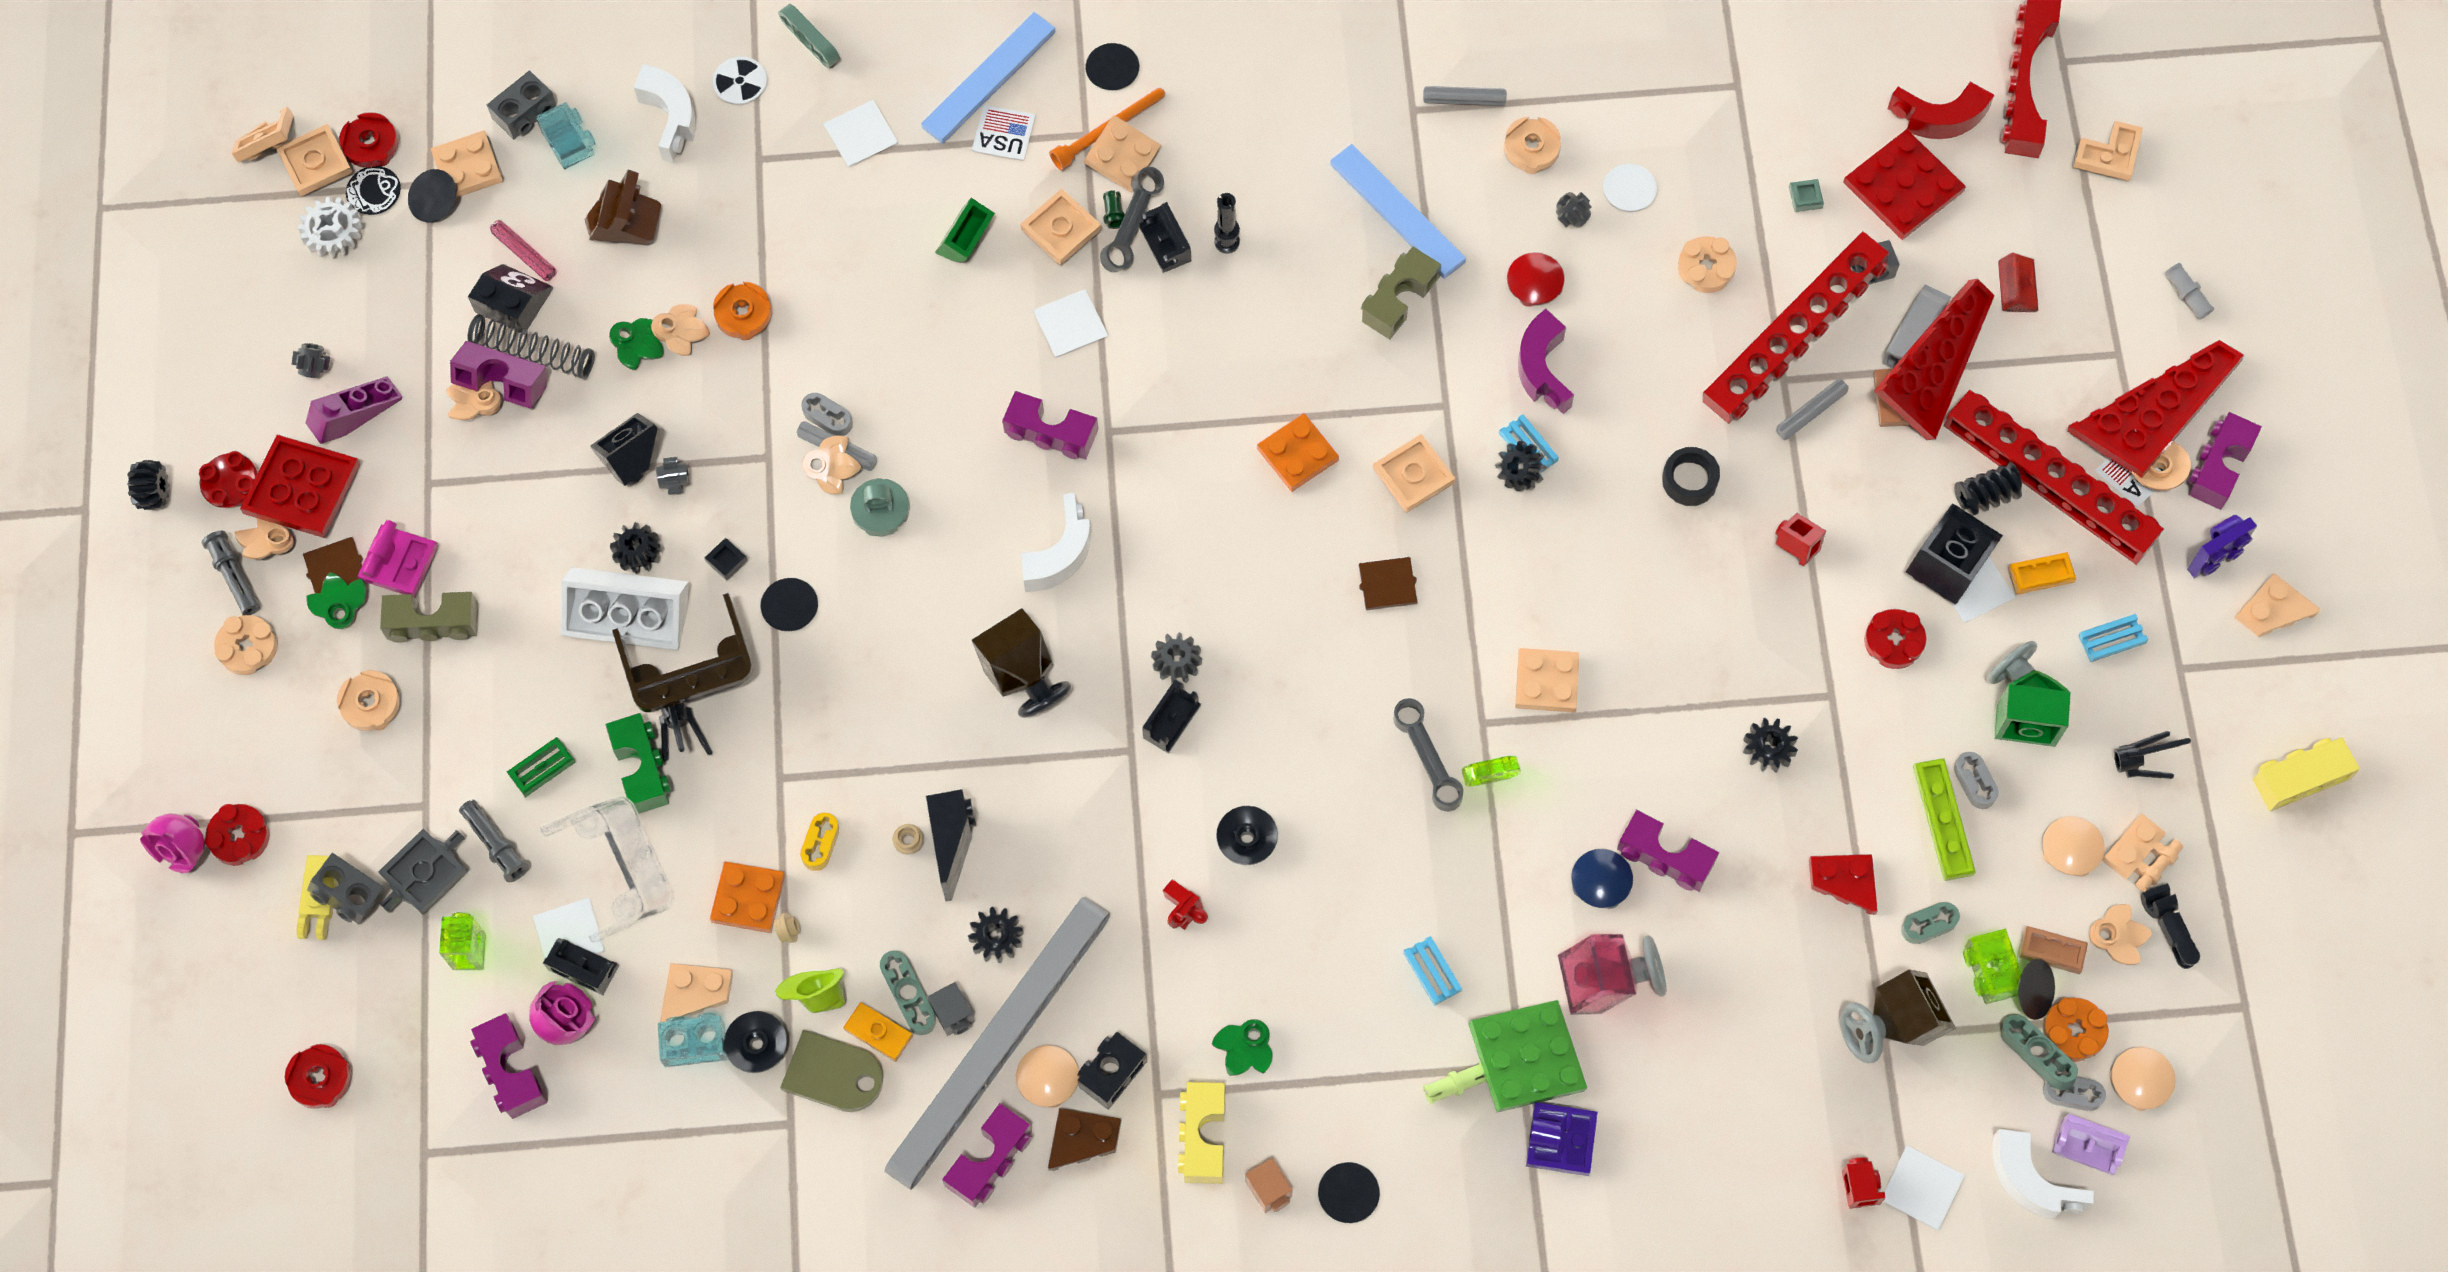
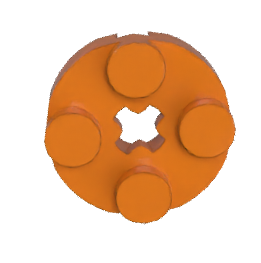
M743 282V284L734 286V283L727 285L716 295L713 302L717 326L726 335L734 338H740L741 340L752 339L754 335L764 330L771 319L772 308L767 293L760 286L751 282ZM745 305L749 306L746 314L738 315L736 310L738 306L741 308L745 307Z
M2063 998L2047 1013L2043 1023V1034L2073 1062L2084 1061L2098 1054L2105 1046L2109 1034L2108 1018L2103 1010L2088 1000L2082 998ZM2075 1022L2080 1024L2084 1034L2079 1033L2077 1037L2072 1036V1030L2068 1028V1024L2073 1025Z

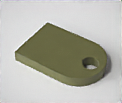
M803 1030L780 1088L784 1092L841 1111L856 1112L869 1107L878 1098L883 1086V1074L877 1060L869 1052ZM863 1077H870L874 1080V1087L868 1092H861L857 1089V1083Z

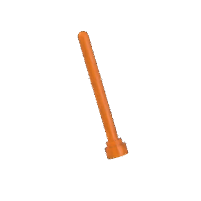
M1155 89L1115 116L1127 122L1165 96L1164 89ZM1110 119L1071 145H1059L1052 149L1049 155L1054 165L1061 171L1070 166L1076 154L1097 141Z

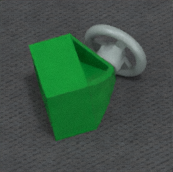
M2029 641L2005 657L1988 676L1990 684H1997L2007 677L2013 681L2009 683L1997 704L1994 739L2056 747L2069 726L2071 692L2057 680L2040 671H2036L2028 663V660L2037 650V643Z

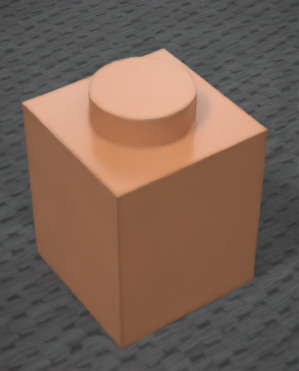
M1273 1158L1245 1174V1182L1265 1213L1271 1209L1274 1212H1278L1290 1203L1289 1198L1292 1197L1293 1190Z

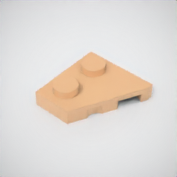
M288 107L279 111L281 115L278 121L270 125L264 121L254 130L235 141L232 155L238 163L245 159L253 160L260 156L264 150L270 147L273 149L278 148L287 141L293 119V114Z
M2274 573L2242 608L2235 619L2260 637L2272 633L2274 629H2283L2291 626L2296 621L2308 617L2313 618L2321 609Z

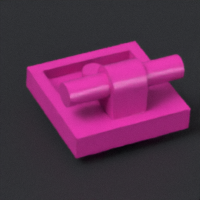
M386 520L384 525L381 524L376 537H374L357 577L366 583L397 593L412 594L415 598L438 545L436 541L395 529L397 524L391 520Z

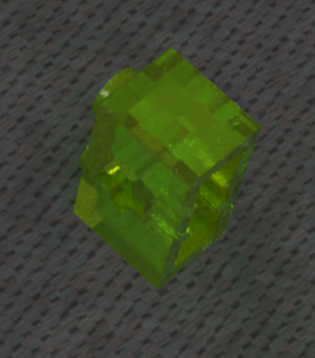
M463 912L453 913L452 917H442L439 954L452 970H484L486 933L476 919L470 914Z
M2006 928L1971 937L1964 946L1963 956L1966 965L1972 967L1974 972L1973 984L1977 995L1982 996L1985 1004L2019 996V981L2022 972Z

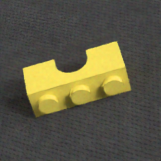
M1187 1082L1186 1092H1180V1111H1186V1123H1179V1142H1185V1154H1178V1173H1184L1185 1183L1223 1184V1145H1209L1200 1138L1199 1132L1206 1123L1212 1121L1224 1122L1225 1083Z

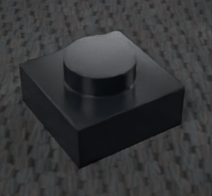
M724 538L704 557L706 563L726 581L748 561L746 555L727 538Z

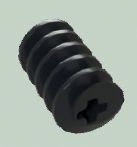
M2009 462L2007 466L2002 465L1996 470H1988L1986 474L1980 473L1975 478L1970 477L1966 478L1964 482H1956L1955 495L1958 503L1964 510L1969 509L1973 515H1977L1979 513L1978 505L1984 511H1988L1990 508L1989 501H1991L1994 507L2000 506V497L2005 503L2011 502L2010 493L2016 499H2020L2022 497L2021 477L2017 467L2013 462Z

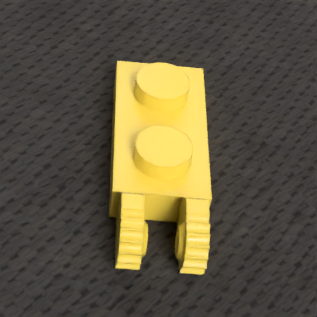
M307 855L296 930L298 939L307 938L310 918H317L316 938L318 940H325L327 937L329 919H332L333 907L316 902L310 896L307 888L312 878L329 856ZM332 877L323 879V883L327 887H337L336 879Z

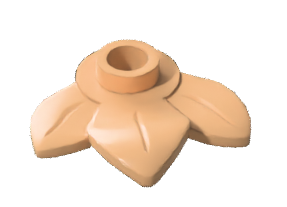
M689 304L673 306L668 314L662 313L657 315L651 324L652 332L658 340L665 342L670 351L684 356L690 355V342L703 340L710 334L707 326L701 320L695 318L697 308ZM662 324L669 325L670 328H665Z
M492 381L483 384L478 391L455 384L446 389L448 396L456 402L448 413L449 418L469 420L476 417L479 413L481 415H492L500 408L501 397L499 392L493 389Z
M832 436L824 439L818 450L808 452L802 462L805 474L812 479H816L820 488L829 494H842V480L854 476L861 470V465L858 461L845 453L849 440L845 436ZM815 459H820L822 462V467L819 470L812 468V462Z
M258 518L257 528L239 530L234 533L237 542L245 548L242 556L249 559H262L270 554H282L293 546V536L286 528Z
M2120 904L2109 908L2104 919L2096 921L2091 926L2089 931L2090 940L2097 948L2107 950L2112 959L2118 963L2125 965L2139 964L2141 958L2136 948L2143 945L2150 938L2152 931L2146 926L2131 920L2132 910L2130 905ZM2100 931L2107 932L2110 936V939H2102L2100 936Z

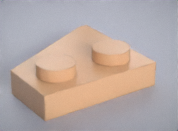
M670 963L660 1022L663 1025H668L672 1023V1020L689 1014L693 1016L702 1013L706 1008H716L729 1002L733 971L730 969Z

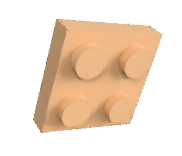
M1113 115L1083 163L1132 193V177L1141 169L1149 166L1160 149L1161 144Z
M328 124L276 148L300 197L353 173Z
M485 130L430 148L437 169L447 172L453 178L457 190L456 198L503 182Z
M1063 189L1059 190L1020 224L1021 230L1060 266L1102 230L1101 224Z
M1422 434L1373 463V470L1406 513L1455 483V477Z
M1519 648L1515 708L1576 713L1579 652Z

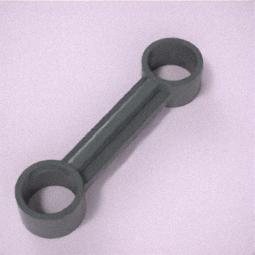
M1145 167L1132 177L1133 197L1114 241L1105 246L1100 253L1101 264L1110 272L1123 270L1133 260V252L1130 245L1142 219L1141 215L1144 214L1150 198L1159 193L1164 186L1162 173L1154 167ZM1141 174H1148L1152 177L1155 183L1153 192L1143 188L1140 182ZM1111 247L1118 248L1124 256L1123 265L1118 266L1111 261L1109 257Z
M1412 698L1399 701L1394 709V724L1400 731L1408 733L1434 786L1432 793L1434 805L1446 812L1457 809L1462 803L1463 786L1457 779L1449 777L1423 725L1424 708L1422 704ZM1410 707L1417 710L1420 717L1417 722L1406 724L1399 719L1398 712L1403 708ZM1442 786H1452L1458 791L1459 797L1454 802L1446 803L1437 797V791Z

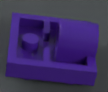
M2232 515L2211 528L2210 536L2212 540L2200 548L2187 568L2192 577L2195 579L2203 573L2208 576L2221 566L2220 563L2227 558L2229 561H2233L2242 555L2245 551L2243 547L2253 540L2251 535L2257 528L2256 523L2251 517L2243 521L2238 515Z
M1535 1102L1526 1167L1589 1176L1598 1112Z

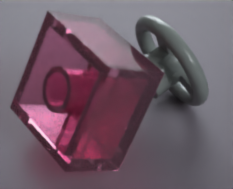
M1592 934L1560 953L1558 960L1570 1014H1602L1636 995L1637 983L1651 980L1656 994L1660 997L1665 996L1667 992L1666 980L1654 939L1649 935L1643 938L1645 957L1633 959L1623 934Z

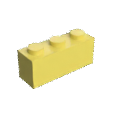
M2343 737L2333 741L2330 738H2326L2314 744V748L2304 752L2303 748L2288 754L2286 760L2277 763L2276 759L2262 764L2259 767L2260 771L2252 780L2269 811L2352 779L2360 768Z

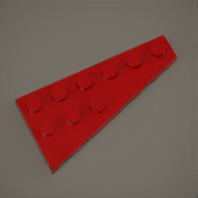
M1979 279L1968 280L1874 390L1879 397L1926 440H1935L1995 296Z
M2218 340L2191 355L2189 360L2177 367L2175 365L2170 367L2163 375L2156 379L2151 378L2115 399V402L2105 408H2098L2091 412L2090 416L2084 420L2070 424L2067 432L2130 472L2133 471L2143 478L2150 467L2160 458V455L2167 450L2172 441L2179 436L2243 360L2244 354Z

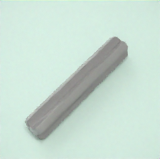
M1425 86L1423 89V101L1425 103L1505 105L1507 92L1504 88Z
M1842 379L1835 380L1777 426V434L1784 440L1789 439L1847 394L1848 385Z
M806 421L801 422L796 432L799 438L818 447L824 439L835 436ZM848 442L845 453L856 459L861 468L871 471L877 463L876 455Z

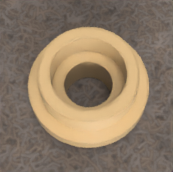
M913 824L901 825L893 834V845L902 854H913L922 847L923 834ZM906 836L914 838L911 844H904L903 839Z
M787 912L782 913L780 918L774 920L776 934L782 943L787 941L789 943L796 942L797 935L800 934L798 920L795 916L791 917Z

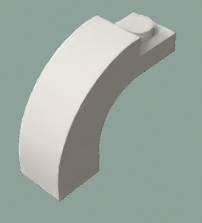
M643 64L636 80L634 91L639 103L656 106L669 115L658 147L662 160L673 163L677 153H681L683 149L684 139L693 141L695 137L696 119L686 89L677 78L662 69Z
M1075 493L1063 494L1066 528L1059 542L1047 550L1021 553L1025 592L1045 590L1061 584L1070 578L1086 559L1091 542L1090 519H1084L1082 503H1076Z
M1999 1129L1993 1136L1992 1152L1996 1174L2003 1188L2020 1206L2036 1215L2054 1219L2061 1212V1207L2064 1208V1212L2080 1214L2094 1204V1191L2055 1186L2045 1181L2036 1172L2031 1160V1133Z

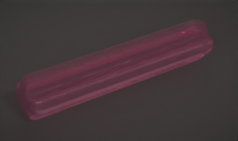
M496 220L490 226L491 233L543 280L550 281L556 276L557 271L555 267L502 220Z

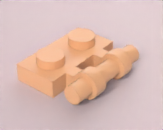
M2141 814L2104 856L2102 861L2126 880L2133 872L2138 874L2141 878L2136 883V886L2145 892L2151 885L2158 883L2162 878L2161 873L2168 865H2173L2176 862L2178 853L2182 850L2183 845L2174 839L2168 846H2164L2159 841L2165 836L2166 832L2145 815ZM2150 852L2158 857L2151 866L2143 862Z

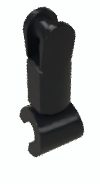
M2168 883L2143 892L2141 894V902L2145 911L2152 918L2162 916L2158 922L2171 946L2177 964L2183 969H2190L2199 962L2200 952L2190 938L2191 935L2180 912L2174 913V911L2178 910L2176 894L2171 895Z

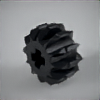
M1518 441L1517 445L1509 443L1506 445L1507 452L1501 451L1498 453L1503 460L1502 463L1498 462L1495 464L1496 468L1502 469L1497 477L1500 480H1505V487H1514L1516 491L1523 492L1525 487L1527 489L1535 488L1534 480H1543L1539 471L1547 468L1546 465L1540 464L1545 455L1539 452L1536 453L1537 446L1534 444L1527 446L1525 441ZM1523 463V469H1519V464Z
M143 460L142 462L131 464L130 472L127 474V485L132 505H135L137 509L154 510V508L165 506L166 498L169 497V476L166 474L164 465L160 461Z
M634 522L632 529H628L627 526L623 525V533H614L613 538L616 542L610 543L613 561L617 564L620 563V567L624 571L631 567L633 573L637 574L639 567L642 566L645 570L649 571L648 563H658L656 554L662 551V547L658 543L660 540L658 534L652 532L647 524L641 529L639 523Z

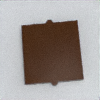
M353 537L303 553L308 570L306 576L311 580L315 593H321L323 582L330 572L342 578L347 585L359 579L357 576L362 567L363 557L359 555Z
M1410 557L1359 563L1361 577L1359 589L1363 591L1366 610L1418 604L1415 589L1417 578L1413 576Z

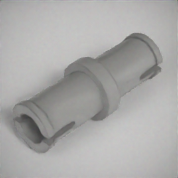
M2181 263L2175 264L2165 272V275L2169 277L2179 291V298L2188 303L2199 320L2214 311V307L2211 306L2200 291V284L2198 282L2194 283Z

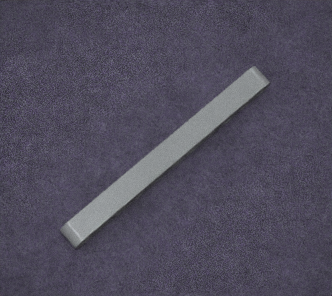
M1082 897L892 1155L885 1167V1173L910 1190L919 1183L1103 930L1110 918V913L1086 897Z

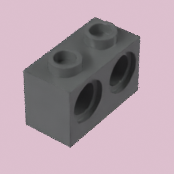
M530 70L486 104L491 118L513 140L519 135L528 132L534 123L540 118L549 115L553 108L557 106L552 91Z
M332 852L310 881L307 891L310 892V896L316 902L322 905L328 904L336 909L337 915L343 920L350 923L354 921L359 925L381 896L384 887ZM332 877L337 880L339 886L334 888L327 887L323 883V879ZM353 894L360 895L365 903L355 905L349 900V896Z

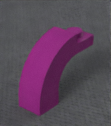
M1545 308L1531 321L1524 332L1518 358V372L1525 391L1534 402L1543 395L1550 407L1553 409L1557 408L1564 414L1572 407L1574 394L1550 372L1545 359L1555 347L1564 341L1566 326Z

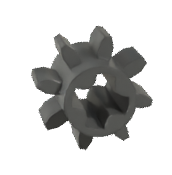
M1572 192L1566 193L1557 202L1556 207L1558 210L1556 213L1559 215L1557 219L1565 227H1568L1570 224L1575 227L1582 226L1591 216V211L1589 210L1592 208L1589 204L1590 200L1582 192L1577 196Z
M304 343L301 345V348H298V351H293L291 364L296 365L299 375L317 378L320 377V373H323V370L329 369L330 356L323 352V346Z
M677 457L663 458V466L656 467L659 488H666L668 495L683 493V485L690 484L687 464L679 463Z

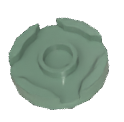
M877 478L866 481L856 489L851 497L850 510L854 523L859 528L865 530L866 534L883 537L894 534L898 531L897 528L904 521H907L910 506L906 492L898 483L890 479Z

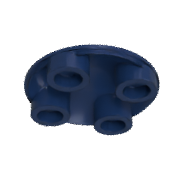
M1594 849L1586 852L1576 861L1571 874L1572 889L1577 897L1590 906L1613 909L1628 897L1633 886V873L1629 863L1620 854L1608 849Z

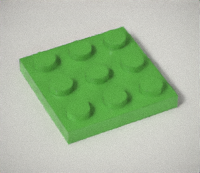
M1558 1000L1482 1017L1469 1022L1468 1025L1497 1113L1531 1105L1535 1102L1540 1103L1581 1093L1587 1089Z

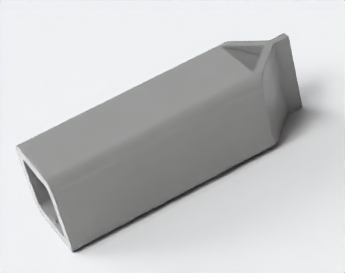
M1925 284L1885 352L1882 363L1893 369L1944 310L1951 296Z

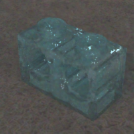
M703 1013L698 1015L697 1019L685 1020L684 1017H670L666 1019V1022L658 1023L659 1056L664 1067L727 1060L724 1049L725 1023L721 1016H716L714 1013ZM705 1032H716L712 1041L708 1043L701 1042V1037ZM673 1036H684V1040L680 1045H669Z

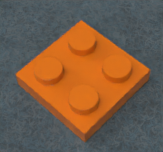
M1305 413L1257 444V450L1291 492L1339 461V455Z
M724 861L710 915L711 923L772 933L785 873L783 871Z

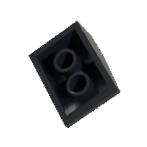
M1952 503L1907 568L1906 573L1956 605L2003 535Z
M962 789L926 796L938 872L945 901H952L972 840L971 827L976 826L971 798L965 799Z

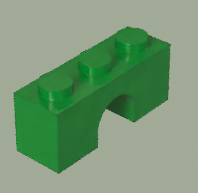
M641 713L606 723L611 746L618 761L631 757L641 760V765L634 774L621 778L626 798L633 814L637 815L668 805L669 801L666 794L671 793V788L667 776H661L659 766L663 765L659 749H653L651 739L656 737L651 722H645Z

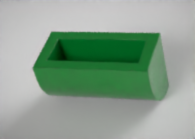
M971 197L960 210L935 253L951 261H966L995 213Z

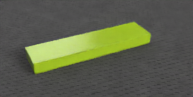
M1945 758L1915 763L1913 769L1944 881L1974 876L1976 871Z

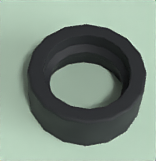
M1698 447L1681 448L1676 450L1667 459L1662 475L1663 488L1667 495L1676 503L1685 506H1698L1707 502L1715 494L1720 479V467L1715 457L1707 450ZM1683 463L1700 465L1708 473L1709 480L1707 485L1699 490L1682 488L1674 480L1675 468Z

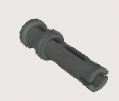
M221 530L208 534L204 537L201 544L204 549L209 551L213 559L212 565L214 569L222 573L242 615L256 613L260 606L237 564L239 556L235 551H232L227 541L228 535L226 531Z
M472 799V801L465 802L459 808V813L466 819L470 827L487 847L489 859L492 863H497L504 872L503 877L506 882H514L524 876L529 870V864L527 861L521 860L514 851L515 845L500 835L490 819L481 810L476 800Z

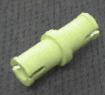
M1478 1063L1458 1073L1456 1071L1449 1072L1447 1074L1448 1077L1428 1085H1423V1091L1428 1092L1425 1094V1097L1429 1104L1432 1105L1434 1102L1454 1094L1456 1096L1463 1095L1464 1090L1481 1083H1486L1487 1080L1481 1063Z

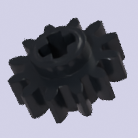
M1763 718L1761 728L1753 723L1750 727L1751 733H1746L1743 740L1748 744L1745 746L1743 753L1747 755L1753 754L1750 765H1754L1759 761L1762 763V772L1767 769L1768 765L1772 766L1775 773L1778 772L1780 763L1785 767H1789L1791 763L1790 757H1795L1798 751L1793 746L1796 744L1798 737L1788 736L1791 726L1787 725L1783 729L1780 728V719L1778 718L1773 725H1769L1768 719Z
M991 907L989 911L990 916L986 917L984 913L978 912L980 923L970 922L971 929L976 933L969 934L968 939L969 942L976 943L973 947L974 954L984 951L983 957L985 962L990 960L991 955H995L997 962L1001 963L1002 954L1006 953L1008 957L1013 958L1012 947H1022L1021 941L1016 937L1022 936L1024 932L1022 927H1015L1019 923L1017 916H1012L1008 919L1007 908H1004L1001 914L997 915L995 908ZM996 931L997 934L1001 932V937L996 940L995 937L991 938L990 933Z

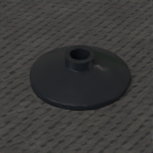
M1240 806L1230 810L1222 817L1217 827L1216 838L1219 849L1230 861L1240 865H1254L1264 861L1272 854L1277 845L1278 831L1275 821L1266 811L1254 806ZM1244 835H1250L1253 840L1250 843H1244L1241 838Z
M752 1011L737 1017L728 1027L724 1037V1049L729 1061L736 1068L748 1073H761L773 1068L782 1059L787 1047V1035L781 1022L773 1015L762 1011ZM754 1041H762L763 1045L760 1049H752Z

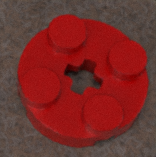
M367 112L357 115L358 119L351 123L348 121L343 126L339 136V144L347 160L360 167L386 166L398 146V135L389 120L384 115ZM370 135H373L375 140L371 144L362 142L363 139H368Z
M1888 609L1875 614L1864 636L1865 647L1871 657L1873 655L1875 659L1880 661L1879 664L1890 669H1902L1912 665L1921 656L1927 641L1926 631L1920 622L1919 616L1913 612L1901 609ZM1892 633H1898L1899 636H1902L1903 640H1900L1899 645H1894L1893 640H1888L1887 636H1891Z
M225 804L210 819L206 828L205 844L222 863L239 866L243 865L242 862L249 861L250 859L255 860L265 851L270 833L266 820L257 809L245 804ZM237 828H241V831L245 834L244 837L237 838L235 842L232 841L231 833L237 830Z
M316 1044L303 1052L299 1051L290 1059L285 1070V1084L290 1095L296 1102L307 1108L333 1107L345 1094L349 1086L351 1076L350 1065L339 1051L328 1045ZM319 1069H323L324 1080L314 1084V1080L310 1078V1075L318 1073Z

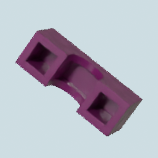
M465 341L450 360V378L452 384L478 391L483 384L489 381L504 383L505 401L531 409L546 389V366Z
M1018 391L1014 392L1002 420L1004 433L1017 441L1024 439L1033 442L1037 447L1044 450H1050L1051 448L1060 451L1068 458L1077 459L1079 457L1087 459L1098 432L1097 417L1069 409L1064 421L1056 425H1049L1041 420L1044 413L1042 399Z
M2228 412L2224 421L2218 419L2210 434L2215 439L2212 445L2206 443L2199 457L2204 462L2201 468L2195 467L2189 478L2188 483L2192 484V488L2188 495L2222 510L2240 475L2228 469L2223 463L2222 458L2231 457L2244 462L2252 450L2262 426L2231 412Z
M1636 809L1619 841L1617 850L1629 861H1640L1649 866V870L1656 875L1662 877L1667 875L1673 878L1683 889L1693 891L1694 889L1700 892L1717 860L1719 852L1691 838L1688 846L1679 853L1667 852L1661 847L1658 840L1664 823Z
M506 1013L471 1029L475 1038L470 1041L477 1058L482 1056L485 1061L486 1067L482 1068V1072L489 1085L494 1084L498 1094L493 1097L501 1113L506 1111L514 1119L547 1103L536 1075L530 1068L519 1073L506 1072L505 1065L509 1056L524 1048L512 1020Z
M1001 1103L998 1104L981 1127L983 1136L994 1144V1151L990 1158L983 1162H973L961 1154L942 1179L947 1189L974 1208H976L979 1202L984 1204L990 1198L994 1191V1187H992L999 1176L1004 1178L1013 1166L1012 1158L1018 1151L1023 1152L1032 1140L1030 1124Z

